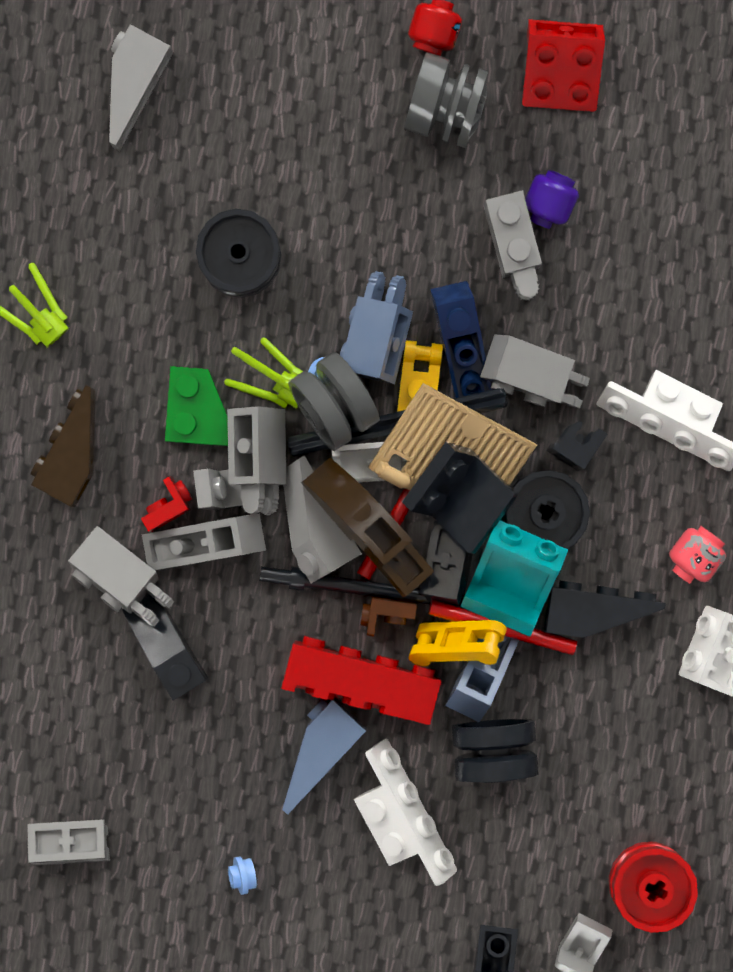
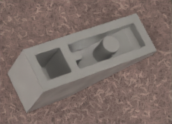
M131 24L126 33L123 31L119 32L111 48L114 55L112 57L109 142L118 151L121 150L173 54L170 45Z
M303 456L286 467L287 485H283L292 552L297 559L300 570L307 576L310 583H313L362 553L354 539L351 541L302 485L301 482L314 472L306 457Z
M260 513L142 534L146 562L154 570L266 551Z

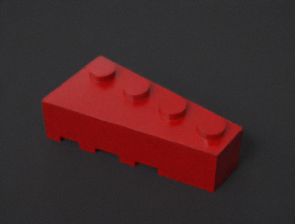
M304 636L302 642L294 641L281 689L295 692L297 687L304 689L305 693L310 694L312 697L325 700L338 698L342 699V703L349 706L371 710L372 707L379 709L378 712L430 725L441 685V679L434 677V669L413 665L412 671L397 667L399 660L377 655L376 661L361 658L362 650L340 645L338 652L324 648L326 641L310 636Z

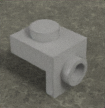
M578 913L558 947L555 967L562 972H593L594 965L610 941L613 930Z

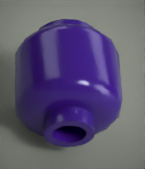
M548 170L546 174L536 175L525 197L527 209L532 213L530 220L547 229H550L553 223L558 225L567 223L579 198L578 191L573 187L575 181L552 170Z

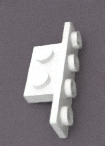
M655 370L651 376L643 396L612 381L607 384L600 395L596 405L606 410L609 414L620 417L640 427L646 433L654 434L674 444L680 450L688 451L708 461L714 467L722 468L726 471L732 470L733 442L712 432L723 403L658 370Z
M384 739L365 752L381 785L362 793L354 801L388 865L391 866L419 854L434 884L439 886L457 872L454 858L442 842L436 830L434 820L428 815L418 797L416 786L409 780L403 769L399 754L392 748L388 739Z

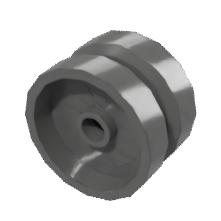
M333 351L317 362L316 371L318 377L305 370L289 380L288 385L295 402L310 426L328 448L336 451L352 439L350 426L363 433L378 423L380 417L372 398L349 364L338 353Z

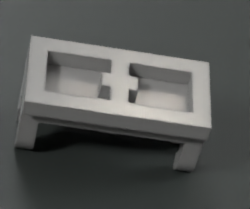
M105 820L28 824V863L33 865L110 861L106 840L108 827L105 825Z

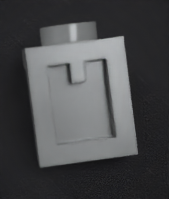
M207 468L193 471L198 509L213 511L243 506L241 485H229V469L217 471Z

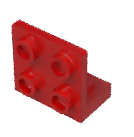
M528 19V49L522 105L525 107L596 111L605 47L603 25Z

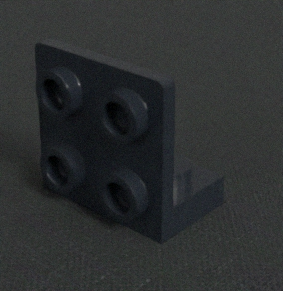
M445 442L402 503L411 512L433 516L468 553L475 554L514 503L517 493L471 448Z

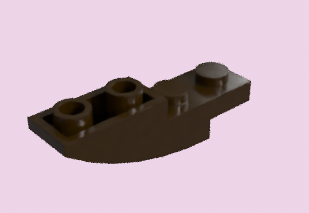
M331 457L301 482L350 541L354 539L402 597H406L434 572L412 546L411 542L413 540L361 484Z

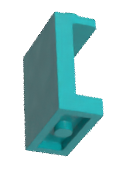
M499 521L496 527L493 528L460 607L487 619L499 621L506 627L531 637L542 608L562 568L568 549L550 540L542 539L521 530L515 525Z

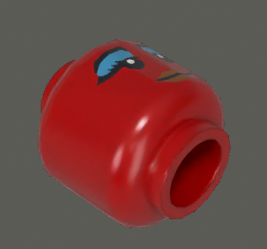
M432 0L431 4L420 3L416 6L408 30L409 38L414 41V48L437 56H441L443 51H451L454 48L462 25V18L459 14L452 11L453 3L445 0Z

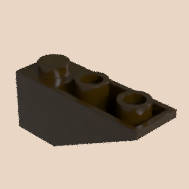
M87 385L83 391L77 389L67 406V409L71 411L65 424L61 422L57 424L49 438V442L53 446L46 457L41 455L38 458L30 474L35 477L31 484L32 486L70 507H76L94 474L95 389Z

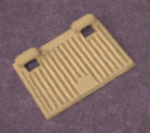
M423 383L368 468L374 471L379 478L401 489L411 490L444 443L448 442L471 448L510 486L537 444ZM393 454L408 460L401 471L388 464Z

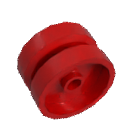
M658 842L637 843L625 849L613 862L609 875L610 895L623 918L635 928L650 933L667 932L683 924L693 912L698 897L697 879L690 865L670 846ZM658 882L655 890L648 891L646 889L648 883L655 885Z

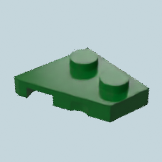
M170 366L165 431L166 442L228 446V416L209 369Z

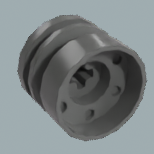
M426 52L411 99L404 130L428 137L436 122L443 123L442 141L448 143L452 127H457L461 129L457 146L466 148L467 142L478 128L487 98L488 70L479 68L475 83H467L466 79L470 65H463L457 79L450 78V59Z

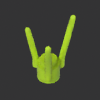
M30 263L28 267L52 312L50 313L47 308L39 312L16 286L11 285L9 291L33 317L29 322L33 328L2 306H0V316L27 334L36 345L42 342L48 348L68 331L69 327L64 323L68 317L59 308L35 263Z
M264 337L260 340L261 344L291 374L284 370L282 375L237 347L232 348V354L275 381L276 385L272 390L279 394L277 395L231 379L224 380L226 386L272 401L284 409L288 404L297 408L298 405L289 389L288 382L302 373V370L297 368Z

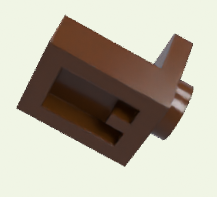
M372 597L371 604L363 603L360 626L368 627L367 636H374L377 614L385 615L384 622L406 625L407 619L415 620L417 603Z

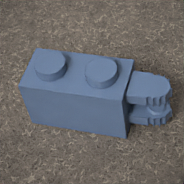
M375 271L371 273L368 279L369 282L364 297L358 296L356 306L350 312V329L347 341L341 348L340 356L349 364L357 376L395 384L413 311L402 306L406 290L404 277L398 275L392 277L385 301H381L386 277L383 272Z

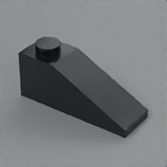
M147 593L140 604L156 614L159 622L155 627L149 625L133 611L130 614L123 608L121 609L154 671L174 701L205 682L208 676L166 607L161 606Z

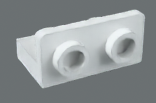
M706 606L696 623V631L690 646L683 656L679 675L733 697V615Z

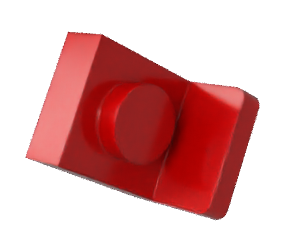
M170 476L163 479L174 500L168 502L164 497L146 508L148 515L142 517L141 520L148 532L159 529L191 510L187 502L192 500V497L182 480L175 483L174 479Z

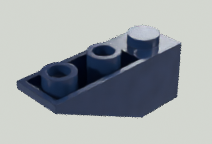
M463 281L430 289L455 398L492 390L491 382L480 377L486 357L475 301L468 282Z

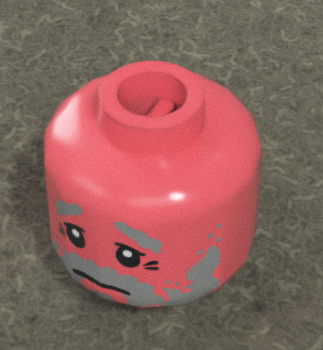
M702 526L698 530L688 528L669 552L671 560L676 564L672 571L689 584L694 578L700 582H708L726 559V553L722 549L725 543Z

